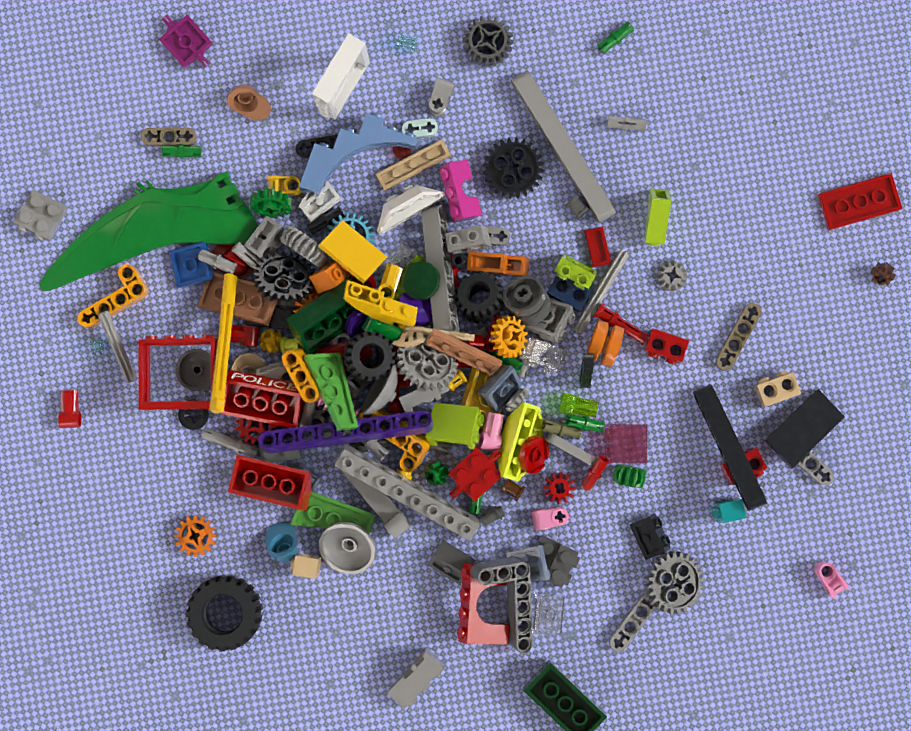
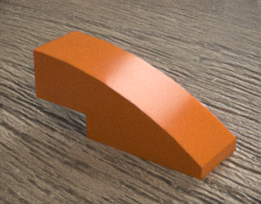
M469 252L467 271H482L483 273L487 271L490 274L514 277L528 276L530 259L524 256L498 253Z

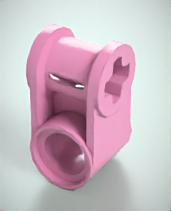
M563 507L531 511L534 531L564 525L569 519L568 512ZM558 511H561L562 514H565V516L562 517V521H559L558 518L554 517L558 514Z
M820 561L815 565L814 572L831 599H834L835 595L844 589H849L834 565L826 561ZM828 566L829 572L826 575H822V568Z

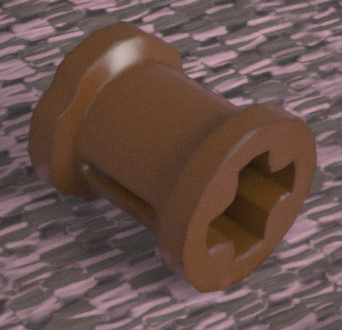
M508 479L501 492L512 496L514 501L517 502L526 487H521L511 479Z

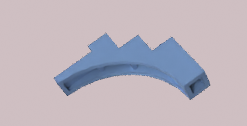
M373 112L371 114L366 113L359 134H356L357 131L351 128H340L333 149L325 143H320V145L314 144L299 185L300 190L319 196L331 174L343 162L354 155L371 148L384 146L405 147L416 150L418 139L412 133L405 132L403 134L397 132L398 129L392 126L385 128V119L381 115Z

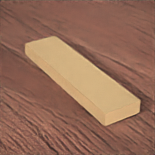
M443 139L376 173L375 176L385 192L451 157V154Z

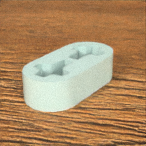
M429 118L407 121L402 126L403 134H405V130L410 125L413 129L419 128V130L413 131L417 139L433 137L438 132L437 122ZM428 123H431V126H435L432 132H428L427 129L421 130V128L427 127Z

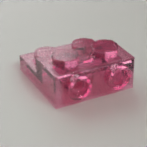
M608 424V428H605V440H608V447H605V457L610 461L609 463H647V425Z

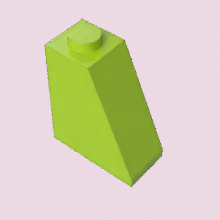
M654 188L649 190L644 239L645 243L651 246L665 244L672 201L669 190Z

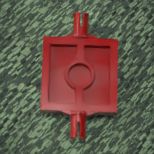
M476 446L474 450L448 472L457 485L449 492L450 496L455 499L463 491L476 501L501 478L500 471L496 468L494 461L502 453L496 449L488 456L482 453Z

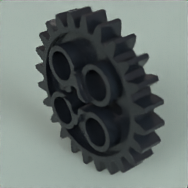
M508 137L507 143H504L502 139L500 140V146L494 143V151L488 149V153L491 156L484 157L488 163H483V167L488 170L483 171V175H488L485 182L491 181L490 189L496 187L495 194L501 191L502 198L509 194L510 200L513 195H516V198L519 199L521 193L524 197H527V190L533 193L532 186L539 187L536 180L542 181L543 179L538 174L544 173V169L539 168L544 165V162L538 161L542 154H535L538 148L532 150L531 142L525 145V139H523L519 143L518 137L515 138L514 142H511L510 137ZM515 152H521L523 154V158L521 160L514 159L513 154ZM506 153L509 154L513 166H517L516 173L521 180V184L517 182L514 171L509 170L511 165L505 155ZM502 159L506 162V166L499 168L496 166V161ZM528 169L531 171V176L523 177L521 171ZM508 176L512 177L514 183L506 185L503 179Z
M284 251L282 255H279L277 252L274 253V256L267 254V259L262 257L261 262H257L256 267H254V287H258V293L263 292V298L269 296L270 302L276 299L277 304L280 301H284V304L287 305L288 301H291L295 305V300L301 303L303 298L308 299L309 294L313 293L315 287L309 277L315 273V269H311L312 264H306V259L299 260L300 255L293 257L292 252L288 256Z

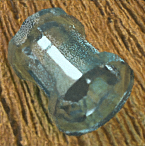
M400 32L396 42V49L410 50L411 53L415 54L418 37L405 36Z

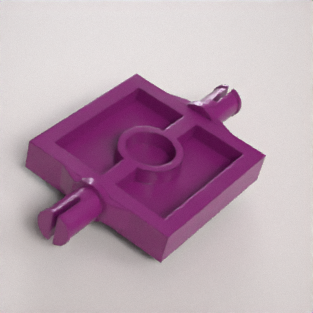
M188 14L175 23L169 15H165L166 19L163 17L162 21L169 28L159 38L162 44L184 69L197 60L204 68L207 65L209 66L210 62L204 57V53L213 45L212 41Z

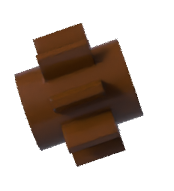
M877 262L870 272L873 275L871 280L879 286L885 284L888 286L896 276L893 273L895 268L888 264V262Z

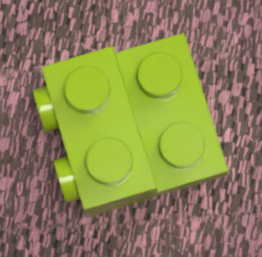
M564 253L554 270L557 272L558 277L564 280L571 279L574 281L575 286L583 290L585 287L589 289L597 274L596 270Z

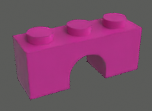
M468 160L448 162L439 168L440 177L444 184L445 196L449 203L453 222L473 220L481 216L482 212L478 197H468L462 189V183L472 179Z

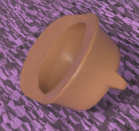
M242 84L235 86L234 90L228 94L227 104L229 107L247 118L263 120L271 112L269 101L258 94L251 85Z

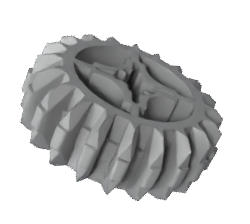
M288 226L282 233L280 238L282 244L300 255L303 259H306L309 263L316 267H322L328 260L329 255L318 247L319 244L298 229Z

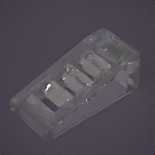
M402 242L377 270L383 276L387 264L401 267L417 256L407 244Z

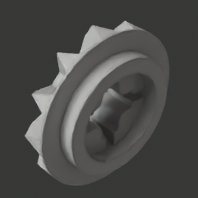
M667 261L659 267L657 281L663 289L676 291L685 285L687 271L683 264L677 261ZM675 268V275L680 278H674L670 283V277L664 273H671Z
M527 387L519 388L506 402L505 410L512 412L529 394V389Z

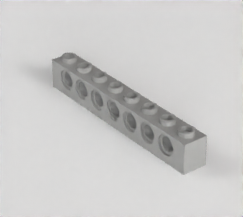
M344 444L335 459L334 466L469 541L480 525L478 517L347 444Z

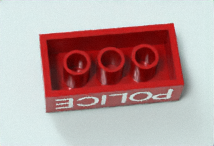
M229 370L226 377L224 412L220 414L296 428L301 420L304 400L295 384L291 381Z

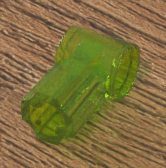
M562 393L558 412L596 418L599 402L579 398L577 395Z

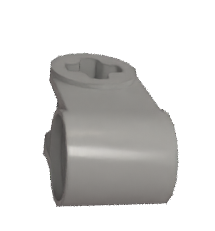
M437 77L429 100V112L431 115L439 117L445 113L448 102L453 94L455 83ZM440 103V107H438V109H435L434 105Z

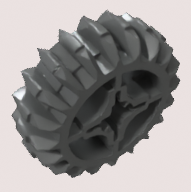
M490 15L487 16V20L480 16V22L474 19V26L468 24L467 28L470 31L465 30L464 35L466 37L462 38V42L466 43L463 49L468 50L466 56H472V62L478 59L479 66H481L482 61L485 62V67L489 66V62L496 66V60L499 63H503L502 57H509L507 52H512V47L509 45L514 43V40L509 39L513 37V33L508 32L510 30L509 25L503 27L505 21L502 20L498 23L497 16L494 18V21L491 20ZM485 28H493L495 31L488 32ZM478 31L481 40L477 42L476 46H473L472 39ZM502 36L504 44L498 51L495 42ZM485 38H487V40H491V44H489L488 42L485 43ZM483 50H488L491 53V55L482 54L480 52Z

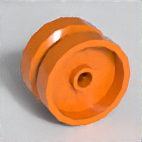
M598 320L586 353L594 354V362L598 360L600 353H602L601 365L611 368L622 344L624 328L615 325L611 328L609 335H607L608 323Z

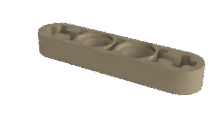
M750 303L742 310L716 357L715 364L718 369L722 371L729 370L734 365L761 316L762 311L758 304ZM754 307L757 314L752 315L749 321L743 320V316L748 318L750 314L747 310ZM744 323L748 326L746 334H741L738 331L739 324ZM731 340H736L739 343V348L736 351L729 348ZM728 353L734 354V357L729 356L727 359L729 365L722 367L720 359H724Z

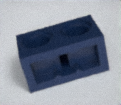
M556 275L547 294L555 300L571 305L573 310L580 313L592 291L586 287L584 290L574 285V281L571 279L564 280ZM564 282L566 290L562 292L557 290L556 283ZM573 292H582L583 299L580 301L575 300Z

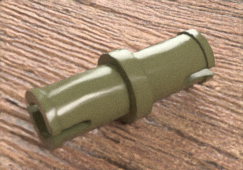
M547 419L543 420L542 426L545 427L541 428L542 431L557 434L559 437L567 436L577 440L581 437L579 431L581 432L582 430L578 427L566 426L565 422L558 423Z

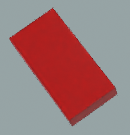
M603 226L584 230L592 268L611 264Z

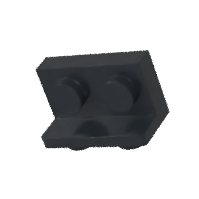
M656 513L630 524L645 560L663 554L671 548L670 539L664 533L662 521L657 517Z

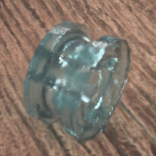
M98 337L97 340L91 338L90 348L92 355H96L97 352L99 354L104 353L102 337Z

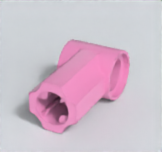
M487 412L484 428L479 434V442L477 443L479 449L489 451L500 450L502 444L500 433L504 415Z

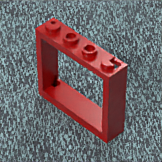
M202 334V338H195V335H183V338L176 339V335H164V339H157V336H145V339H138L139 410L210 409V401H150V346L211 345L212 392L218 338H214L213 335Z

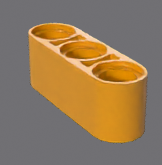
M301 349L286 351L282 356V362L302 399L307 403L322 399L303 358L306 356L304 351ZM293 354L296 356V362L292 360ZM302 371H303V372L305 373V375H306V379H305V380H304V379L302 378V376H301ZM311 388L315 391V397L311 395Z

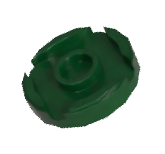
M425 261L411 264L403 276L405 292L410 297L418 300H427L434 296L440 286L438 269Z

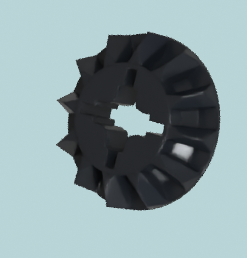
M193 409L179 410V422L189 430L200 429L208 421V409H195V412L201 413V415L196 417L195 423L192 417L186 416L192 413Z

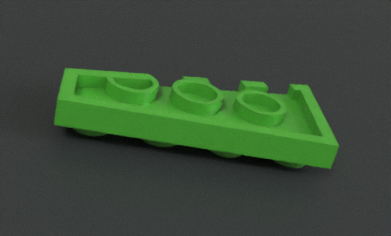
M340 353L308 354L304 356L307 367L337 430L357 428L358 424Z
M311 491L307 511L296 509L291 525L327 528L338 522H349L362 527L370 533L377 514Z

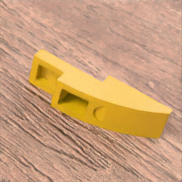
M347 280L343 299L357 310L389 325H392L394 322L409 327L415 325L417 307L386 298L382 291Z

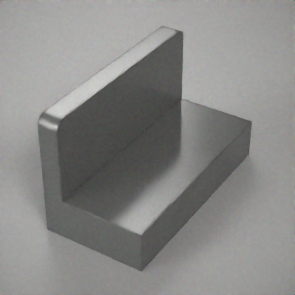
M442 540L428 566L461 585L463 563L474 564L475 559Z

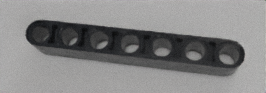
M710 384L693 391L698 407L746 509L751 511L767 504L765 495L713 386Z

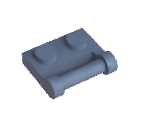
M543 545L506 552L507 558L518 557L526 562L530 568L538 566L539 572L530 573L531 581L540 579L546 581L550 579V571L547 569Z

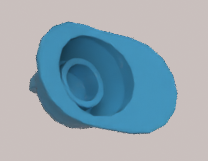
M286 522L272 525L265 536L267 551L277 561L290 564V560L297 554L295 530L291 524Z

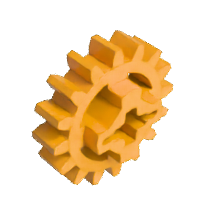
M505 316L502 319H497V324L492 325L495 329L494 332H490L494 336V339H491V342H495L493 349H498L497 354L503 355V358H516L517 355H522L521 350L526 349L524 343L528 342L525 339V335L528 333L523 331L525 325H520L521 320L516 319L515 316Z

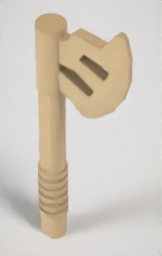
M406 326L405 333H402L400 339L393 341L392 344L398 347L419 345L426 340L423 335H429L433 329ZM439 330L459 340L474 341L475 339L474 334ZM414 334H417L416 340L413 338Z

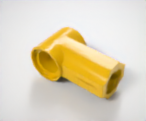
M393 264L386 265L378 290H389L391 292L390 299H394L403 269Z

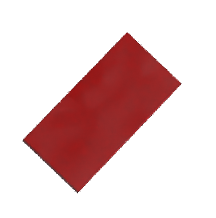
M892 173L818 194L828 231L903 209Z

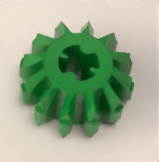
M623 464L616 465L613 473V481L616 484L632 488H642L646 481V471L644 469Z

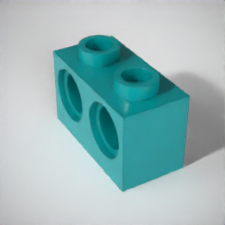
M740 498L714 502V507L711 508L713 518L717 519V522L728 523L747 518L743 500Z

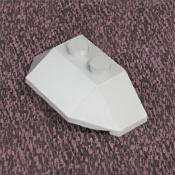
M411 185L403 190V194L389 197L386 200L387 203L383 206L377 228L378 234L380 236L421 213L422 210L446 198L444 192L419 185L415 187Z

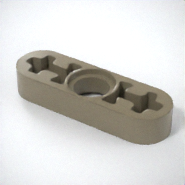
M146 128L141 133V140L147 146H175L179 144L193 146L197 142V134L191 128ZM158 132H161V142H159L158 138H152L151 142L146 138V136H149V133H152L153 136H159ZM167 132H172L174 134L173 141L166 142L164 135ZM177 132H180V136H187L189 132L193 138H190L189 142H187L185 138H179Z

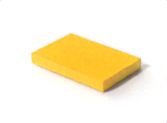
M343 220L318 246L363 284L387 258L385 254Z

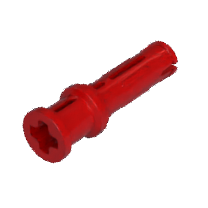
M604 303L599 305L593 315L595 319L599 318L607 322L609 327H614L615 325L624 328V334L633 338L641 345L645 344L649 337L648 334L619 317L618 312H613L606 308Z

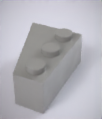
M426 647L391 686L387 694L404 709L407 706H413L418 700L416 696L421 691L424 693L431 685L430 682L433 678H437L443 672L444 662Z

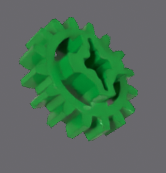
M264 188V191L257 189V193L253 192L250 197V209L254 210L255 214L260 213V217L265 215L277 219V216L283 218L284 214L289 215V211H291V198L288 197L287 193L282 194V190L275 191V188Z

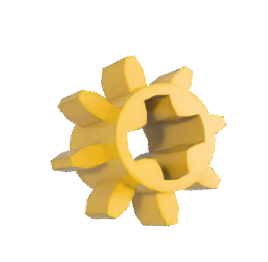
M268 329L259 338L260 346L263 351L268 350L269 353H275L280 350V341L283 336L280 331L275 332L274 329Z

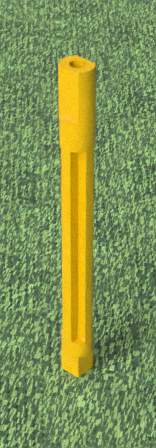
M231 273L225 274L223 280L216 361L209 410L216 414L224 412L228 357L238 278Z

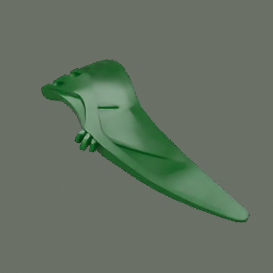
M228 171L206 182L184 188H154L148 180L145 182L148 186L146 188L138 182L136 185L143 191L140 192L135 189L133 192L137 196L117 206L84 231L59 256L41 279L39 285L43 291H51L141 254L177 243L205 242L206 244L236 245L240 242L244 245L259 225L248 206H246L244 199L240 198V192L236 185L229 179L231 176ZM223 182L225 187L219 188L218 184ZM233 199L234 203L229 205L227 201Z

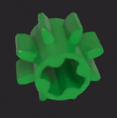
M438 461L427 465L428 470L425 472L427 482L434 486L447 482L445 478L449 474L444 464H440Z

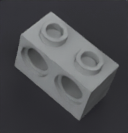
M266 216L244 244V247L259 260L262 257L267 259V254L272 256L282 243L280 238L285 229L279 223Z
M481 224L445 234L448 253L453 255L491 247L488 228Z

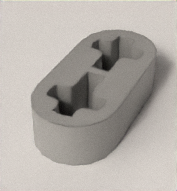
M485 226L488 228L489 234H491V245L503 246L509 242L510 233L506 228ZM500 232H504L507 238H504L503 242H501L499 238L493 237V235H499Z

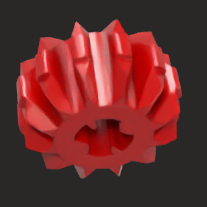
M562 472L558 473V478H556L554 473H551L553 480L545 479L546 482L550 483V486L543 485V488L550 491L544 493V495L549 496L552 494L550 502H553L557 497V504L561 503V498H563L565 503H568L566 496L574 497L573 494L569 493V490L576 491V488L569 485L575 481L570 480L567 482L569 474H566L562 479ZM563 483L564 491L556 493L555 485Z

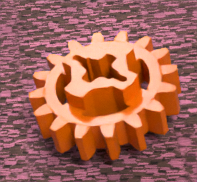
M194 515L193 520L188 516L186 517L187 522L180 521L182 527H176V530L179 531V534L174 535L175 538H179L176 545L181 544L180 551L187 550V556L192 552L194 557H198L199 552L203 556L206 554L205 549L207 551L212 550L210 544H216L213 540L214 537L218 536V534L213 533L216 526L210 527L212 521L205 522V516L199 519L198 515ZM195 523L202 524L205 528L201 529ZM187 527L188 533L186 537H184V531ZM194 532L200 534L198 540L192 538ZM208 535V541L205 544L204 539L205 536ZM187 543L194 544L197 549L189 547Z

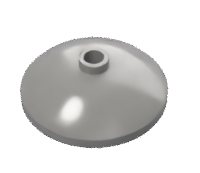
M395 364L390 366L392 369L386 373L385 377L374 380L361 407V413L364 415L372 414L382 409L387 402L391 403L396 396L394 391L398 382Z
M349 522L332 524L324 530L319 540V551L323 560L338 572L344 574L364 572L372 565L375 559L376 546L372 537L365 529Z

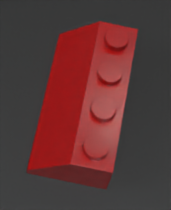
M237 455L228 493L307 511L311 495V472Z

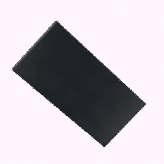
M817 389L764 441L792 469L845 416Z

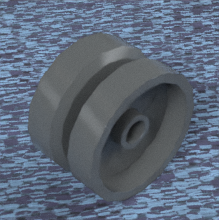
M518 277L506 287L503 293V301L508 311L516 319L521 320L520 325H535L543 321L551 310V300L540 280L535 277Z
M191 349L179 357L175 373L183 387L191 391L200 392L211 390V351Z

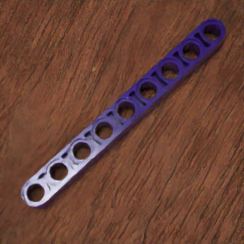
M427 411L356 419L358 427L351 429V433L346 436L342 435L344 430H337L334 422L266 431L260 435L259 444L266 453L272 454L423 434L432 430L433 419ZM422 419L429 420L426 425H420L419 422ZM404 421L410 423L406 428L400 427V424ZM383 424L390 425L388 430H381L380 428ZM366 426L371 427L369 432H361L362 428ZM325 432H332L329 438H323ZM311 434L312 438L310 440H303L305 435ZM287 437H293L290 443H284ZM273 439L271 445L265 446L267 440Z

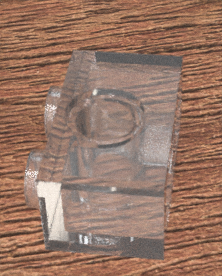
M527 337L528 342L524 343L526 349L522 350V355H520L519 359L526 361L525 365L533 368L537 366L542 367L541 371L552 374L555 371L560 373L567 350L535 338Z

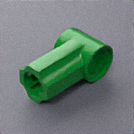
M367 316L362 325V329L366 332L372 331L383 334L382 337H387L389 339L388 342L391 344L393 341L398 340L403 332L402 329L394 324L389 325L370 316Z

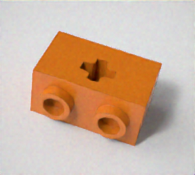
M332 260L309 278L318 294L335 288L349 277L351 273L335 260Z

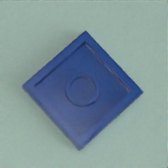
M205 242L169 251L177 288L180 289L214 280L211 265L198 259L201 250L208 251Z

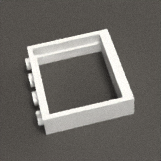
M349 33L312 92L314 102L318 107V111H320L319 114L327 119L331 117L335 120L370 63L366 43Z

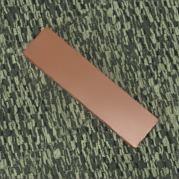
M435 328L427 336L424 343L491 376L502 365V360Z

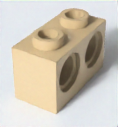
M787 370L777 373V378L770 380L769 377L758 380L759 384L755 385L754 388L761 407H767L801 394L794 372L787 373ZM784 379L788 380L790 383V387L788 390H785L782 387V381ZM766 386L772 389V394L769 397L764 394Z
M297 554L290 564L293 576L316 579L320 574L322 556Z

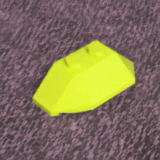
M522 402L506 418L501 435L502 444L499 450L502 455L497 459L501 477L519 481L522 476L527 474L520 467L519 453L523 443L530 436L543 437L544 431L541 429L544 426H542L543 418L540 413V407Z

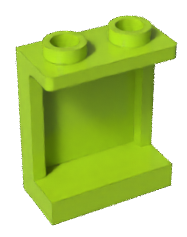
M434 403L431 413L433 428L425 435L429 445L437 446L438 441L466 444L469 446V449L474 450L475 444L479 442V428L484 422V416L481 414L479 407Z

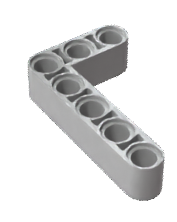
M341 470L383 520L385 528L394 539H397L411 527V522L388 495Z

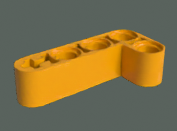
M124 264L119 268L118 275L124 286L82 310L78 315V322L81 326L94 328L101 324L99 317L94 315L101 313L103 305H108V312L113 317L148 295V287L135 267ZM127 269H132L133 273L130 278H125V271ZM141 285L142 292L135 295V287ZM124 295L126 298L125 302L119 305L118 297ZM87 315L91 316V318L89 319L90 323L85 322L87 320Z
M382 408L369 415L360 413L359 417L364 419L392 414ZM404 422L400 424V427L406 428L409 426ZM385 424L380 428L381 430H388ZM423 434L405 436L406 439L402 438V436L385 438L405 451L399 465L407 473L414 471L422 463L430 448ZM416 443L420 444L422 449H419ZM408 458L413 461V464L408 461Z

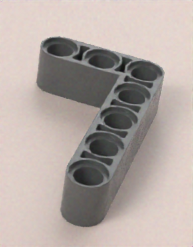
M518 557L480 562L473 565L470 571L471 577L480 584L492 585L507 582L508 624L510 625L509 644L522 654L529 652L532 648L530 566Z

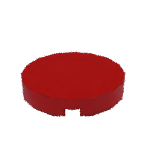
M530 436L523 443L519 453V463L524 472L536 474L545 467L544 462L549 457V446L543 437Z

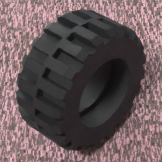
M220 575L199 585L191 594L192 597L187 603L188 610H186V617H188V622L186 623L187 627L192 630L191 635L193 638L197 637L199 644L202 646L205 644L210 650L218 649L219 652L232 651L246 644L258 631L263 617L261 614L263 606L259 601V594L253 590L254 587L251 584H247L246 580L236 578L233 575ZM219 595L234 597L242 608L241 622L236 628L229 631H221L215 628L207 616L208 604L214 597Z

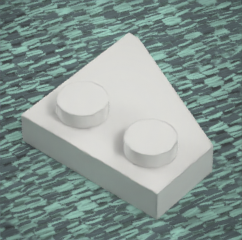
M326 181L319 196L307 193L299 207L308 219L313 222L342 199L330 183Z

